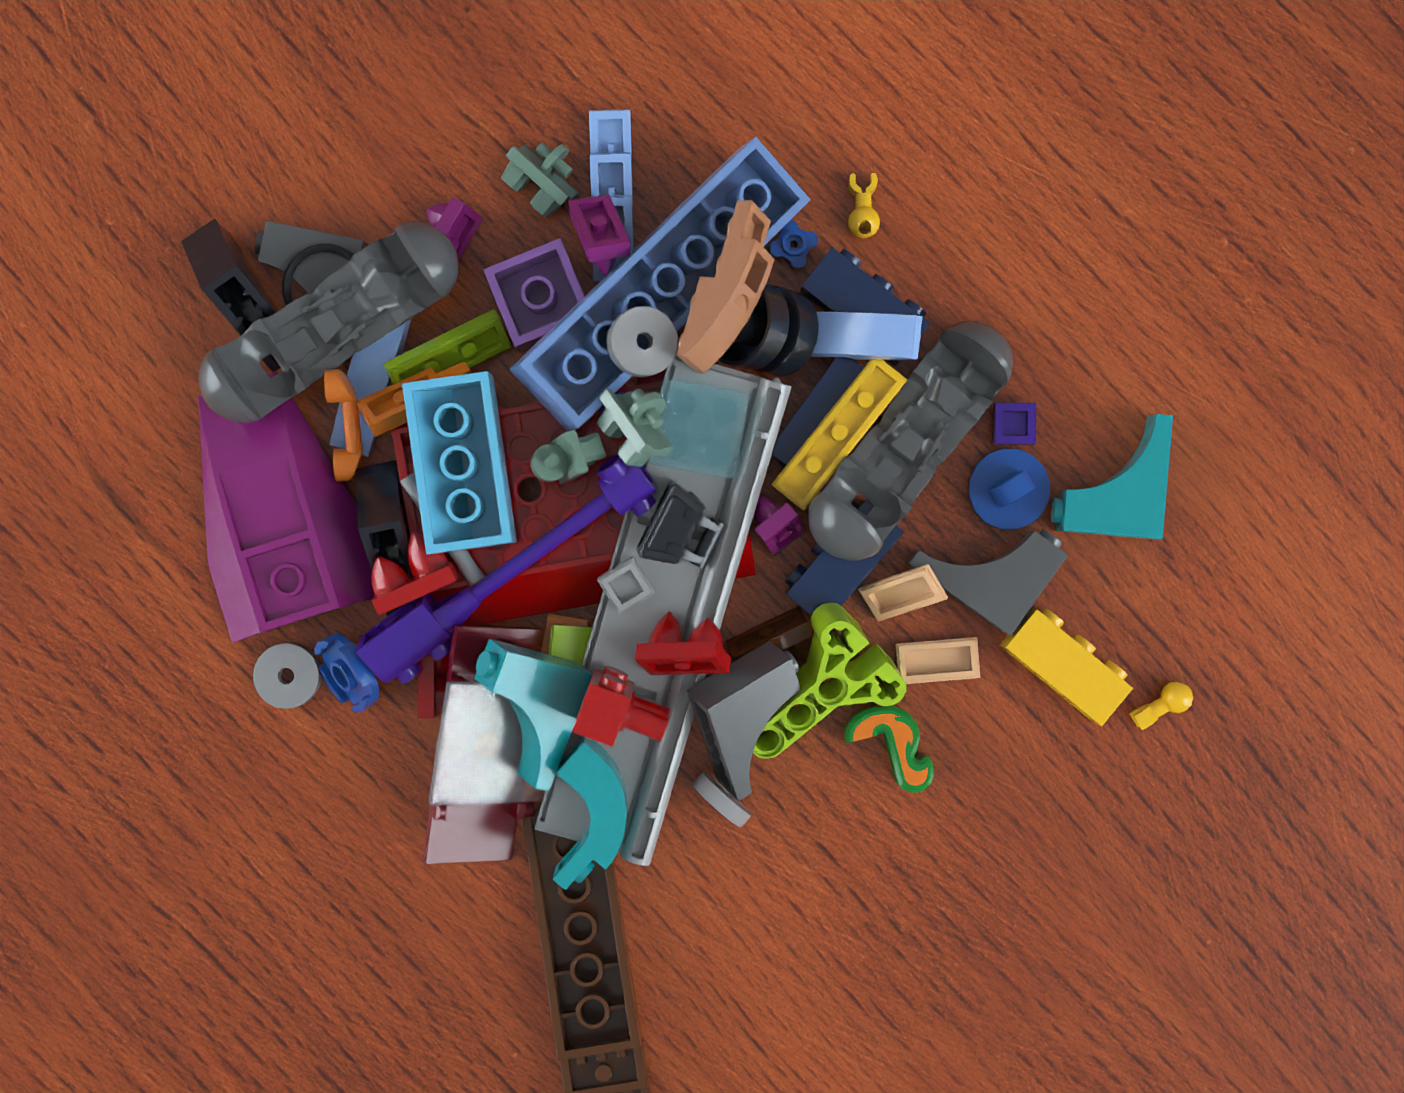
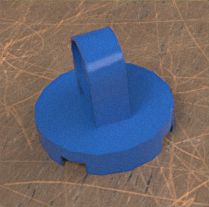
M1001 449L985 455L973 467L967 488V498L972 511L983 523L998 529L1015 530L1032 524L1044 512L1050 498V481L1045 468L1033 455L1019 449Z
M339 633L330 634L317 642L314 649L315 655L322 654L324 663L318 666L319 672L327 687L338 701L343 704L350 700L354 704L352 711L356 713L363 712L376 704L379 698V686L375 674L356 654L357 646Z

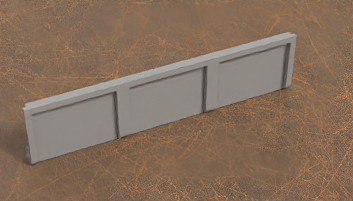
M677 352L673 361L667 367L660 391L661 396L666 402L665 409L660 415L664 420L660 428L674 448L667 456L653 455L644 464V467L650 473L658 488V491L652 494L656 503L650 510L640 516H635L632 510L625 513L609 568L611 570L634 556L656 591V594L619 615L603 590L581 665L592 674L595 668L604 670L605 666L622 670L629 675L627 680L634 682L633 691H636L635 696L670 708L669 721L661 742L625 728L623 732H618L613 747L596 741L614 760L626 788V828L618 853H621L620 856L624 860L643 866H648L651 863L695 715L686 690L704 680L706 674L650 676L635 660L637 644L649 642L650 635L655 626L667 612H671L679 623L682 642H688L694 629L706 618L711 619L720 630L792 387L781 383L779 378L769 380L718 364H714L705 374L696 373L677 356ZM672 480L678 482L688 492L691 490L701 503H704L706 507L704 514L709 518L714 517L726 523L704 569L684 559L678 564L644 559L637 552V545L667 484ZM697 526L688 544V547L695 551L706 529L705 527ZM571 732L561 760L583 737L582 735ZM555 774L550 791H545L534 829L579 841L590 824L589 809L582 796Z

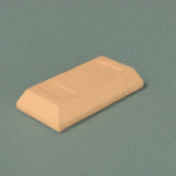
M929 564L858 588L878 622L947 600L948 598Z
M977 637L895 644L897 669L906 684L981 678Z

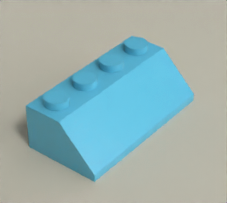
M485 371L402 383L426 554L516 543L517 538L493 375Z

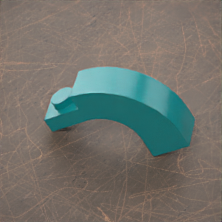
M584 736L561 760L556 773L582 796L590 813L588 829L555 866L553 880L564 890L574 880L580 884L589 875L595 865L591 862L592 860L596 861L606 870L620 849L626 828L627 795L621 773L608 752L595 740Z

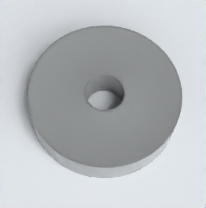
M640 306L625 311L613 321L607 335V347L612 361L620 370L631 376L647 377L663 371L671 364L677 352L678 337L672 321L663 312L652 307ZM639 334L647 337V349H641L637 345L636 340Z
M297 643L274 645L264 651L255 664L253 672L255 688L260 697L274 707L282 709L298 707L307 703L317 693L322 680L318 669L320 663L315 654L303 645ZM285 668L291 669L294 673V679L291 683H287L282 679L281 674Z
M702 771L692 783L693 787L707 802L736 826L741 828L752 816V813L741 801L736 800L707 772Z

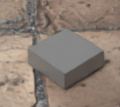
M634 556L597 578V581L619 615L656 594V591Z

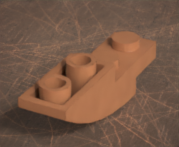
M737 200L733 217L728 223V234L723 251L717 260L715 277H700L696 292L691 299L690 312L684 332L679 339L677 356L696 373L705 374L734 342L757 305L775 260L763 248L771 221L752 200Z

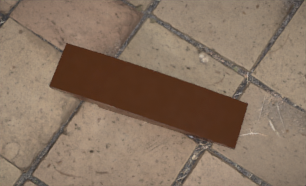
M534 809L533 817H524L523 825L557 1060L560 1061L564 1093H651L614 862L612 861L605 870L596 861L592 860L591 862L595 865L589 875L580 884L574 880L564 890L553 880L554 869L578 841L535 830L540 809Z

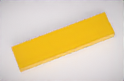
M870 360L771 486L804 511L814 496L818 494L843 460L907 382V379L885 361Z

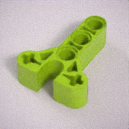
M824 603L812 613L811 626L814 634L807 662L796 673L801 691L788 699L769 719L762 732L765 730L769 731L759 736L753 750V754L757 757L769 759L779 755L838 706L875 702L881 706H891L900 702L904 697L906 683L893 660L877 643L873 644L858 658L849 661L866 647L869 641L856 620L838 603ZM827 678H832L827 683L821 684ZM800 704L797 708L790 709L792 706Z

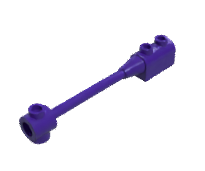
M618 453L614 454L603 462L596 471L601 478L598 480V484L603 492L474 586H468L438 602L428 593L404 604L360 636L356 654L381 681L389 683L397 677L402 684L409 682L421 670V666L417 663L428 654L434 660H439L450 652L452 643L450 639L453 635L454 625H462L481 605L483 599L610 508L614 507L621 515L632 510L635 516H640L650 510L656 503L655 498L652 496L653 493L658 491L655 481L644 465L642 467L628 466L623 462Z

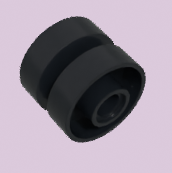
M766 283L748 321L734 342L720 357L719 361L726 365L754 370L773 376H788L795 373L808 361L816 345L818 318L813 304L800 292Z

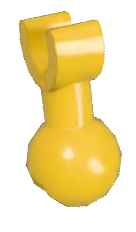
M852 173L849 178L848 187L851 194L855 196V209L849 215L848 226L856 237L868 238L874 235L880 226V218L878 213L872 208L871 195L876 190L878 178L876 173H872L870 185L866 188L865 193H862L861 187L855 181L856 174ZM862 228H864V229H866L869 233H868V234H862V233H860L859 230L862 229Z
M1170 682L1163 687L1159 699L1138 707L1130 712L1129 715L1137 728L1140 727L1141 730H1144L1169 711L1172 713L1186 711L1192 705V690L1183 683Z

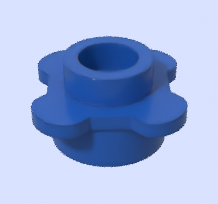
M790 220L781 229L782 232L779 238L771 243L770 252L774 257H781L783 260L790 262L793 268L799 269L806 265V256L811 248L817 246L818 237L815 232H806L800 229L795 221ZM796 241L798 243V246L796 248H792L790 246V242Z

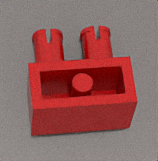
M605 666L604 670L595 668L572 732L611 747L615 743L618 732H623L624 728L661 742L669 721L670 708L635 696L636 691H633L634 682L627 680L629 675L624 671L610 666Z

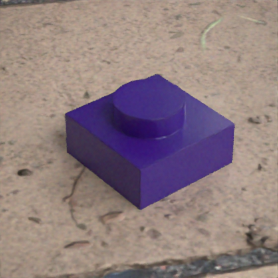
M1036 403L993 404L992 445L1036 444Z

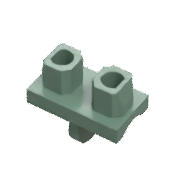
M542 142L538 145L535 152L526 144L520 148L512 146L506 154L510 162L501 179L517 192L522 191L532 179L541 189L531 200L530 204L542 216H551L562 205L569 204V200H575L580 194L565 180L573 172V169L564 162L569 149L563 144L557 146L552 151Z
M606 389L599 397L606 409L596 423L603 433L609 437L621 438L623 434L626 436L627 440L618 452L626 465L642 467L653 455L667 456L674 448L660 428L664 423L660 415L666 406V402L660 393L650 392L645 394L642 389H637L634 392L617 395L614 394L612 389Z
M572 430L561 434L549 444L536 449L530 463L531 469L537 478L545 482L559 480L561 485L588 472V466L605 458L606 455L598 432L578 438L576 431Z

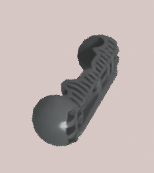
M411 221L399 224L390 236L378 239L354 254L345 266L328 276L317 286L314 292L292 301L270 317L258 319L251 324L242 336L226 345L215 347L207 352L201 361L198 371L200 393L205 403L217 415L231 422L243 424L257 422L273 409L323 377L325 370L335 369L354 353L370 346L424 311L436 301L447 296L452 290L459 272L458 257L452 242L441 230L426 222ZM270 354L273 355L281 367V372L272 378L267 375L260 364V361Z
M962 321L944 330L935 347L930 352H927L910 374L903 388L890 403L880 423L875 425L855 451L843 460L825 489L820 494L814 496L809 506V529L817 544L825 552L839 559L858 561L872 557L882 549L885 539L911 510L913 502L931 480L937 466L952 453L967 432L979 421L992 404L996 394L1010 381L1014 362L1013 352L1007 340L997 329L978 321ZM857 494H861L873 503L874 507L869 514L864 515L852 506L851 502Z

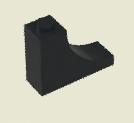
M213 219L181 241L201 290L241 336L258 319L270 317L279 311L255 277L237 244L216 219ZM271 354L262 359L272 372L281 368Z
M397 460L357 468L358 531L371 570L376 558L382 557L400 566L409 578L413 577L408 561L410 532ZM401 606L386 612V615L389 616Z

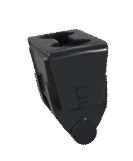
M672 480L667 484L637 545V552L644 559L678 564L684 559L704 569L726 523L714 517L709 518L704 514L706 512L704 503H701L691 490L688 492L678 482ZM700 525L706 529L694 551L688 547V544L697 526Z

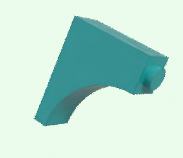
M1155 414L1146 418L1144 433L1137 450L1127 464L1111 478L1089 488L1059 491L1058 498H1053L1050 514L1051 522H1056V531L1142 539H1163L1173 415Z
M489 639L485 651L480 654L477 660V672L474 679L491 692L506 697L517 714L522 732V754L517 774L535 789L550 791L593 674L572 660Z

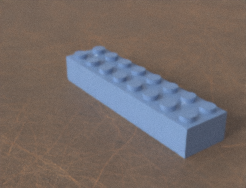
M757 137L739 147L632 250L630 256H626L509 369L566 431L580 428L603 405L599 397L606 389H612L615 393L631 377V375L626 374L614 364L607 347L608 331L613 321L620 314L635 307H652L663 312L672 321L676 332L687 322L691 299L696 292L700 277H715L717 260L722 254L728 234V223L733 217L737 200H752L771 221L764 246L811 200ZM639 334L636 340L637 345L641 349H647V337Z

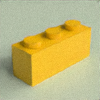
M1030 608L1012 635H1007L999 646L1090 721L1103 726L1133 689L1124 681L1128 674L1110 660H1107L1105 664L1092 655L1096 648L1079 634H1076L1073 638L1061 629L1064 622L1052 611L1044 608L1040 612L1038 609Z

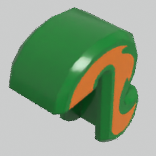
M870 704L851 714L843 726V741L845 743L883 734L895 781L899 787L911 793H919L931 784L934 778L933 762L925 753H920L917 757L914 756L920 741L918 725L909 712L896 705L881 706Z

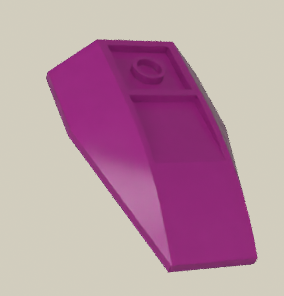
M273 372V373H270V374H267V375H268L270 378H272V377H274L275 375H277L278 373H277V372ZM198 396L208 567L232 643L341 607L352 606L371 600L375 595L371 583L372 570L358 531L357 502L344 481L336 482L332 461L293 397L273 409L257 422L243 424L231 422L217 415L207 406L203 397Z

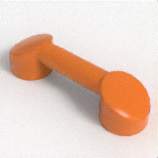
M327 369L324 371L327 403L341 402L346 448L333 450L334 476L336 482L350 481L358 468L363 454L359 409L356 404L358 397L351 381L340 369Z

